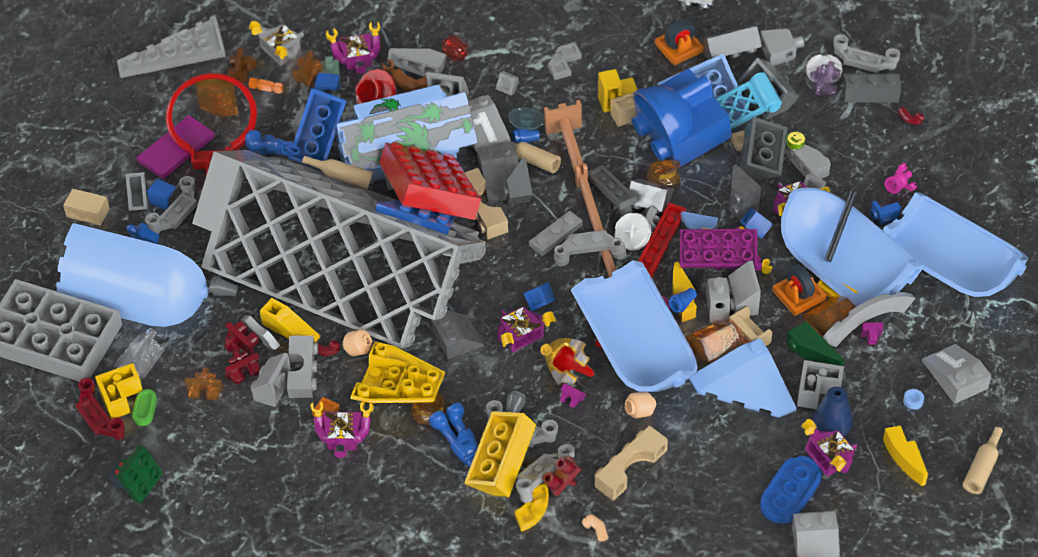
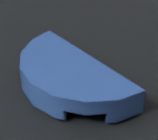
M689 212L681 213V220L689 229H713L718 221L716 217Z

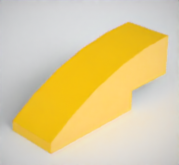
M679 262L674 263L672 295L685 291L688 288L694 289L684 270L680 268ZM694 299L684 312L677 313L682 323L696 318L697 306L694 303Z
M901 426L886 428L883 441L894 461L910 478L921 486L926 485L928 473L916 442L906 441Z

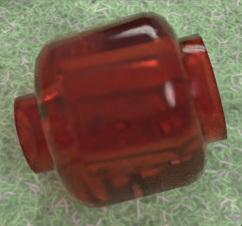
M450 35L444 40L442 44L443 53L452 61H458L459 59L462 61L467 57L469 46L460 36Z

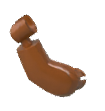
M388 59V63L391 65L389 68L383 64L384 71L391 72L394 82L406 92L427 88V83H425L427 82V76L415 80L412 77H408L400 69L395 70L392 60Z

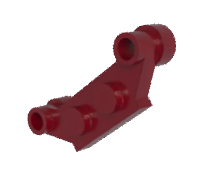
M81 379L78 383L81 393L79 402L75 404L76 410L95 436L102 434L111 436L116 440L123 439L125 436L124 421L119 417L110 419L94 398L95 384L93 379Z

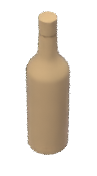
M526 142L514 143L518 159L526 158L527 163L551 173H555L559 169L561 164L560 156Z
M304 156L302 161L304 164L319 168L327 177L364 189H368L373 174L371 171L334 159L320 161Z
M999 427L994 429L988 443L979 447L963 482V487L970 493H982L997 460V443L1003 431Z

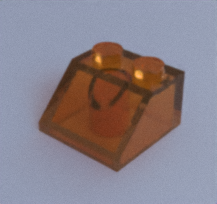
M208 79L195 83L200 109L220 118L239 114L233 84L218 79Z
M833 296L805 312L802 317L823 337L837 321L842 322L848 317V312L856 306L847 297Z
M716 321L685 336L688 344L700 360L709 361V363L718 360L719 356L728 354L742 345L735 325L727 322Z

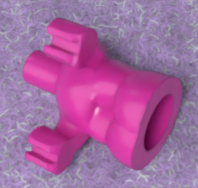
M906 163L899 165L895 174L885 180V187L892 194L900 192L902 188L909 191L917 188L915 182L908 183L912 173L909 170L904 172L908 168Z

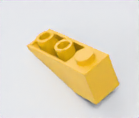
M273 298L260 310L262 325L289 339V336H313L314 342H316L320 338V335L288 306Z

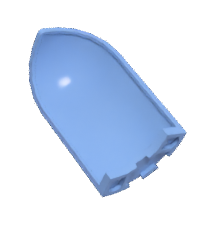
M817 188L794 189L789 194V199L781 217V233L786 247L797 260L854 308L874 297L883 294L893 295L895 292H900L907 283L911 285L924 267L921 261L853 206L832 262L825 261V256L846 201L828 191ZM845 285L855 289L856 291H858V293H854Z
M915 193L909 204L902 212L904 215L902 219H895L883 229L886 234L924 264L922 270L959 292L973 297L991 296L1009 286L1018 275L1021 276L1026 269L1025 264L1029 259L1013 245L922 193Z
M75 223L72 224L64 242V245L67 246L65 255L60 257L58 272H61L60 282H57V292L119 310L120 317L123 319L161 327L179 324L193 316L204 298L206 299L209 294L206 278L200 267L192 259L177 250Z
M633 260L621 269L612 272L613 276L604 279L603 276L585 278L570 289L614 370L627 386L642 392L662 391L672 387H679L696 374L697 363L692 349L643 262Z

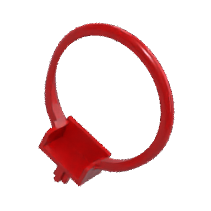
M219 73L198 75L184 82L172 95L166 110V125L172 140L180 149L191 155V163L194 170L206 169V176L214 151H195L192 145L186 143L178 136L173 126L172 110L179 94L186 87L188 88L194 83L208 79L227 81L239 87L245 94L250 106L248 126L236 140L230 143L231 147L226 146L225 150L216 151L239 150L245 145L246 134L250 130L255 129L257 121L256 103L248 88L239 80Z

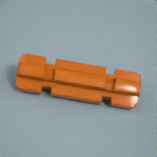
M250 78L249 87L253 89L258 88V90L274 91V93L281 94L284 88L283 84L278 82L274 84L273 81L263 79L258 81L257 78Z

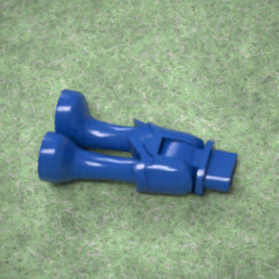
M250 130L245 137L248 149L252 152L258 151L262 155L273 154L274 156L290 157L300 152V149L294 143L275 138L269 134L261 137L260 132L257 130Z
M455 403L447 409L446 415L443 411L435 412L430 416L428 422L434 429L439 430L446 437L456 456L463 461L464 465H468L470 468L479 445L471 428L467 429L463 423L464 407L461 403ZM448 420L459 433L458 438L449 426Z

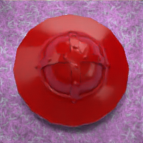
M380 69L367 72L356 86L357 104L395 96L396 85L392 76Z

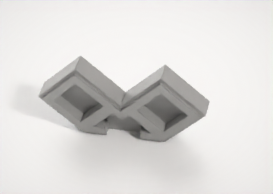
M575 42L559 46L553 59L548 63V68L554 80L571 76V70L567 62L581 59V52Z

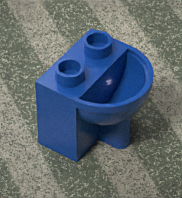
M690 68L661 85L650 86L644 89L640 88L633 93L637 115L631 118V122L636 132L641 137L648 134L653 139L650 145L656 157L660 161L668 158L670 162L676 165L677 169L732 137L729 115L713 97L712 87L708 78L705 75L697 78Z

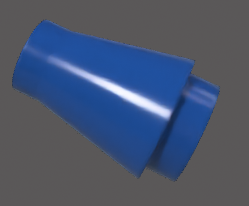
M516 128V130L511 132V139L514 143H530L538 141L540 137L538 130Z
M688 288L685 291L672 295L669 300L670 308L676 313L684 312L692 300L697 297L696 291L693 288Z

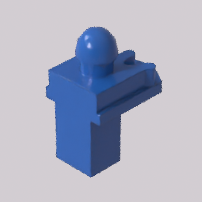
M140 223L136 227L130 224L126 227L131 238L154 244L158 242L159 234L147 228L148 225Z

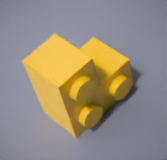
M616 69L598 73V99L604 113L611 111L612 99L638 90L633 78L620 80Z
M133 363L95 376L99 392L111 419L129 414L130 409L126 397L142 391L140 378Z

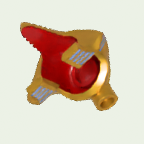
M559 338L550 344L542 345L541 353L545 356L547 366L559 386L563 382L571 386L574 385L578 377L569 372L571 370H576L589 377L594 376V371L587 365L590 358L583 351L586 346L584 342L570 338Z

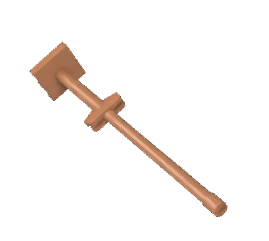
M580 100L576 101V105L567 107L565 103L558 104V108L548 110V107H545L546 135L562 132L575 172L576 187L581 188L594 231H602L603 226L588 183L587 164H583L573 133V129L582 127ZM604 250L601 251L610 278L613 276L612 272L616 271L611 251Z

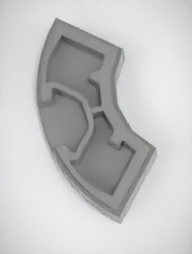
M244 316L241 319L249 332H254L258 335L265 346L272 350H276L280 346L271 333L261 327L251 316Z

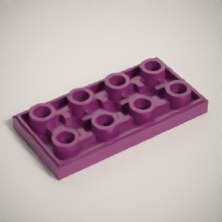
M189 115L174 127L178 136L186 143L192 145L195 151L201 149L215 137L213 131ZM167 132L136 158L138 163L161 179H164L189 159L191 155L180 149L172 140L169 132Z
M680 229V268H740L748 261H753L754 268H757V229Z

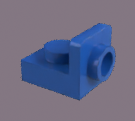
M873 201L870 216L879 226L893 222L895 219L899 220L901 206L896 202L880 207L877 201Z

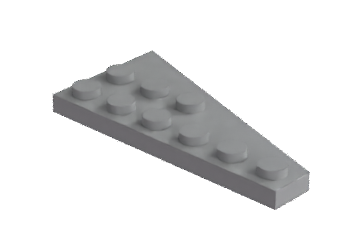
M216 16L210 17V20L204 23L202 21L196 23L194 28L184 29L166 37L155 46L151 44L140 53L134 52L117 60L120 77L123 78L226 57Z

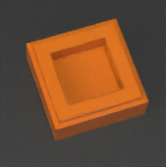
M325 397L321 398L320 401L323 404L321 415H323V412L339 411L340 404ZM320 401L315 406L314 410H319L321 408Z

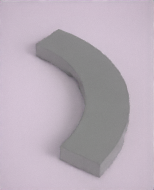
M895 292L893 295L883 294L874 297L848 312L849 316L842 322L837 321L823 338L829 345L837 347L851 331L865 321L883 313H904L915 297L905 292Z

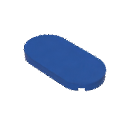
M798 456V458H789L783 463L761 497L760 508L767 519L775 523H789L793 521L794 514L802 512L821 482V471L813 459L806 456Z

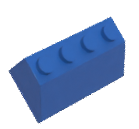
M311 89L293 142L300 149V152L288 157V159L302 163L304 156L316 160L326 161L337 132V124L340 123L347 101L326 92Z

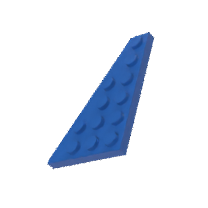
M400 200L379 202L375 209L377 212L444 234H448L456 216L405 206L402 205Z

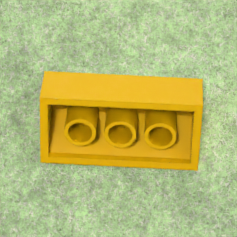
M492 411L464 483L493 496L509 497L536 424L524 413Z

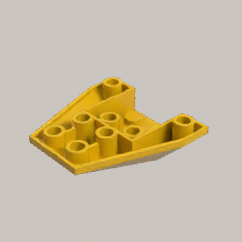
M374 342L369 354V367L362 383H356L351 399L368 403L434 402L445 372L393 345Z

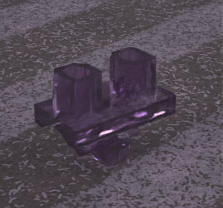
M829 61L828 64H822L821 67H817L816 71L810 72V77L814 79L813 84L817 85L815 95L821 96L825 94L831 96L836 93L837 86L830 82L831 79H838L841 70L834 67L835 62Z

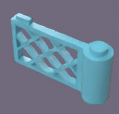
M764 72L755 74L749 82L716 98L723 109L730 110L731 129L766 111L775 112L782 104ZM749 88V98L741 97V92ZM729 98L735 99L732 107L724 105L725 100ZM738 100L747 102L744 109L736 108ZM750 103L758 104L759 109L755 111L748 110ZM734 111L742 113L741 118L737 120L731 119Z

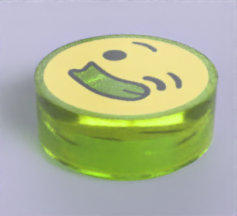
M791 132L787 136V145L791 149H801L805 145L806 138L801 132Z

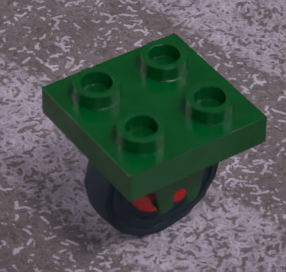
M138 445L132 455L121 458L111 467L109 479L115 487L126 489L135 503H142L163 472L145 446Z

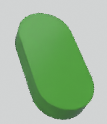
M146 389L137 394L132 412V418L136 425L145 426L152 421L157 404V397L154 391Z

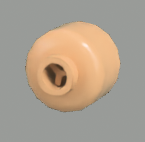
M363 329L348 332L343 340V348L351 356L367 354L372 347V338Z
M649 392L632 393L625 401L626 412L635 419L651 416L656 407L655 398Z

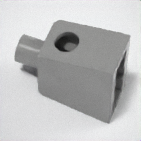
M789 29L760 31L762 51L766 60L773 66L794 59L796 57V49L804 47L803 37L793 38Z
M727 278L707 279L706 286L709 322H729L730 295ZM720 303L721 308H716L715 305Z

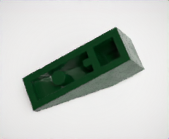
M807 321L788 332L787 346L799 357L812 362L838 366L844 365V359Z

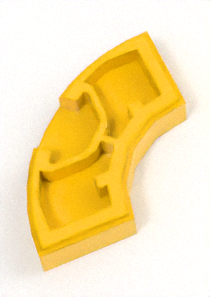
M546 483L540 484L533 489V499L514 511L521 531L535 525L545 514L549 500Z

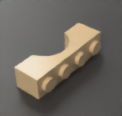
M478 168L465 172L481 198L486 193L485 179ZM480 201L475 217L480 232L484 233L487 239L507 233L508 220L501 207H490Z
M648 426L644 431L641 430L637 434L636 439L631 443H627L618 455H614L604 468H600L596 472L595 487L614 501L627 489V476L624 472L626 468L637 461L654 463L667 451L668 439L651 426Z

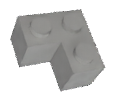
M804 360L797 406L817 409L819 393L826 394L831 387H841L844 366Z

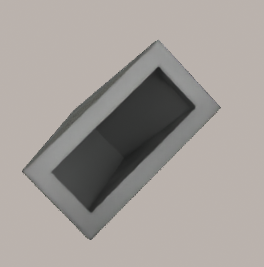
M126 173L129 211L148 209V186L145 173Z

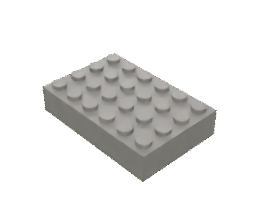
M15 279L0 302V357L76 381H80L83 378H91L123 325L119 310Z

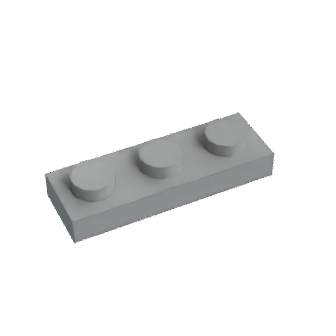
M569 210L529 241V246L543 256L583 226V220Z

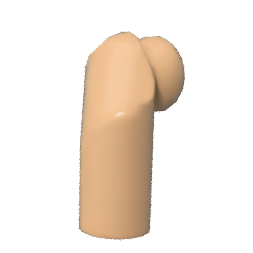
M592 514L583 518L582 523L584 527L590 528L592 526L596 531L599 541L608 539L603 521Z

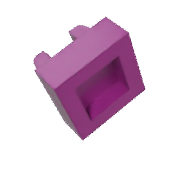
M883 322L863 323L861 337H867L868 345H876L878 337H881L883 332Z
M564 383L561 388L560 401L565 403L567 398H571L569 406L575 408L580 401L584 400L586 394Z

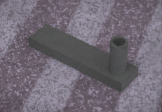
M603 165L588 171V179L620 209L622 217L632 213L631 205L637 203L636 196Z

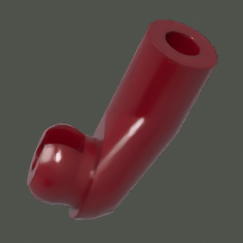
M901 107L897 112L908 124L920 125L925 118L921 112L911 115L905 107Z
M332 340L328 346L318 344V354L323 357L337 354L340 350V343Z

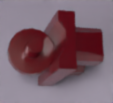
M242 321L234 325L230 322L225 324V327L228 329L227 337L224 339L226 342L225 349L228 352L243 350L248 356L254 354L253 347L259 343L258 335L251 332L245 336L244 334L248 329Z
M237 350L232 351L233 358L228 360L230 366L225 368L226 372L224 373L227 379L230 378L237 385L245 380L242 374L243 371L248 370L251 377L259 374L261 368L257 353L248 357L246 352L239 354Z
M570 455L567 458L560 457L555 465L557 469L553 473L547 472L543 476L544 482L556 496L568 484L575 486L577 482L574 477L582 470Z

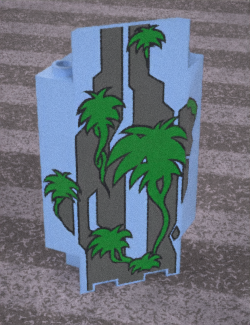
M439 85L354 105L355 118L341 121L337 124L335 135L336 148L341 162L373 172L372 182L385 179L383 169L379 163V154L383 152L385 142H398L405 147L415 144L420 150L427 151V149H431L442 155L444 153L452 154L456 160V153L459 152L460 147L477 143L466 93L446 97L445 91H441Z

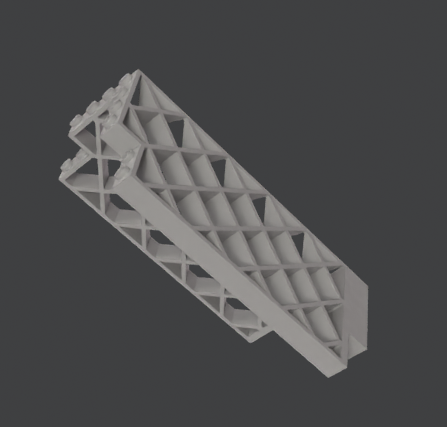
M249 150L214 151L192 223L212 231L202 262V268L352 329H363L370 336L402 349L413 344L415 329L421 321L420 315L433 320L442 319L446 315L448 309L446 305L454 290L452 286L454 280L459 276V264L480 260L485 254L486 248L484 246L486 242L477 237L478 231L454 222L448 234H444L375 211L377 203L395 201V199L369 189L327 177L322 171L288 158L265 157ZM243 179H248L253 193L237 201ZM273 189L287 192L295 209L277 218L266 193ZM257 199L267 223L250 232L239 208ZM313 206L330 209L336 226L318 234L308 209ZM298 215L308 240L291 248L280 224ZM232 219L239 238L224 245ZM355 222L372 225L379 242L360 251L349 226ZM270 229L281 254L263 262L253 238ZM339 231L350 256L332 265L321 240ZM398 238L413 241L421 259L402 267L391 242ZM243 243L253 268L238 274L234 272L226 252ZM312 246L322 271L305 279L294 254ZM382 247L393 273L374 282L363 256ZM440 255L451 257L444 281L434 261V258ZM284 259L294 285L280 291L275 289L266 268ZM353 262L364 287L346 296L335 270ZM424 264L436 290L417 299L405 273ZM256 274L260 282L248 277ZM325 276L336 302L322 308L316 305L308 284ZM396 278L407 304L388 313L377 287ZM297 290L301 299L290 295V293ZM365 293L368 294L378 316V319L366 325L357 321L349 301ZM439 295L434 311L419 305ZM339 307L342 312V315L332 312L331 310ZM410 309L402 339H400L391 318ZM381 323L385 333L372 327Z

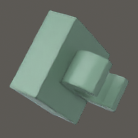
M325 57L326 61H321V73L340 75L338 60H333V57Z

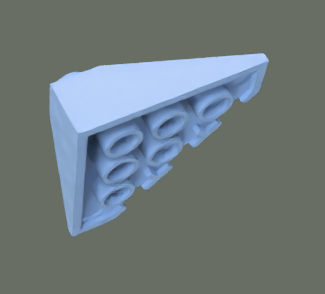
M724 54L690 68L697 78L703 75L708 78L715 99L738 87ZM674 75V76H672V77H670V78H667V79H665V80H663V81H661V82H658V85H661L662 83L668 81L669 79L675 77L676 75ZM729 98L725 100L724 105L732 107L735 99ZM738 100L736 108L744 109L745 101ZM724 109L729 115L730 110ZM734 111L731 119L737 120L741 118L742 113Z
M761 338L741 345L689 378L696 392L704 396L708 392L718 395L717 399L732 404L733 400L745 403L744 407L758 412L760 408L772 411V416L778 418L796 411V406Z

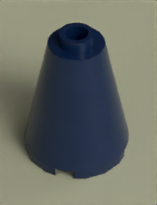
M831 387L825 394L813 415V422L817 426L816 429L826 432L839 431L843 437L849 433L853 426V417L847 392L843 388Z

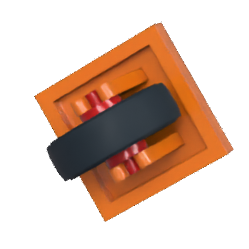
M685 19L675 22L668 28L666 34L655 39V45L674 66L704 52V46L694 36V25Z
M800 265L788 269L787 278L772 286L774 294L794 316L823 302L827 297L825 292L815 283L813 277Z

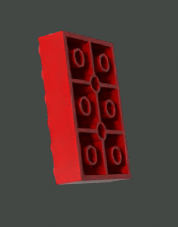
M385 142L379 163L402 205L475 220L481 198L454 155L444 153V155L438 154L431 149L424 151L416 146L405 147L398 142Z

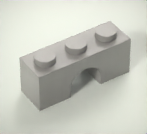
M289 336L290 362L303 364V367L298 371H288L287 391L289 398H313V390H317V380L314 378V372H317V360L314 361V355H318V343H314L313 336Z

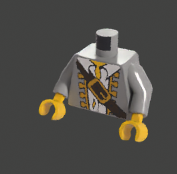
M252 21L249 26L253 35H259L261 48L280 66L289 59H295L300 51L299 39L304 37L301 28L298 27L293 31L286 25L276 28L261 27V24L256 21Z

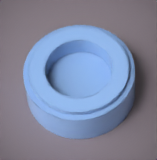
M910 389L905 392L903 402L910 409H919L923 405L924 395L917 389Z

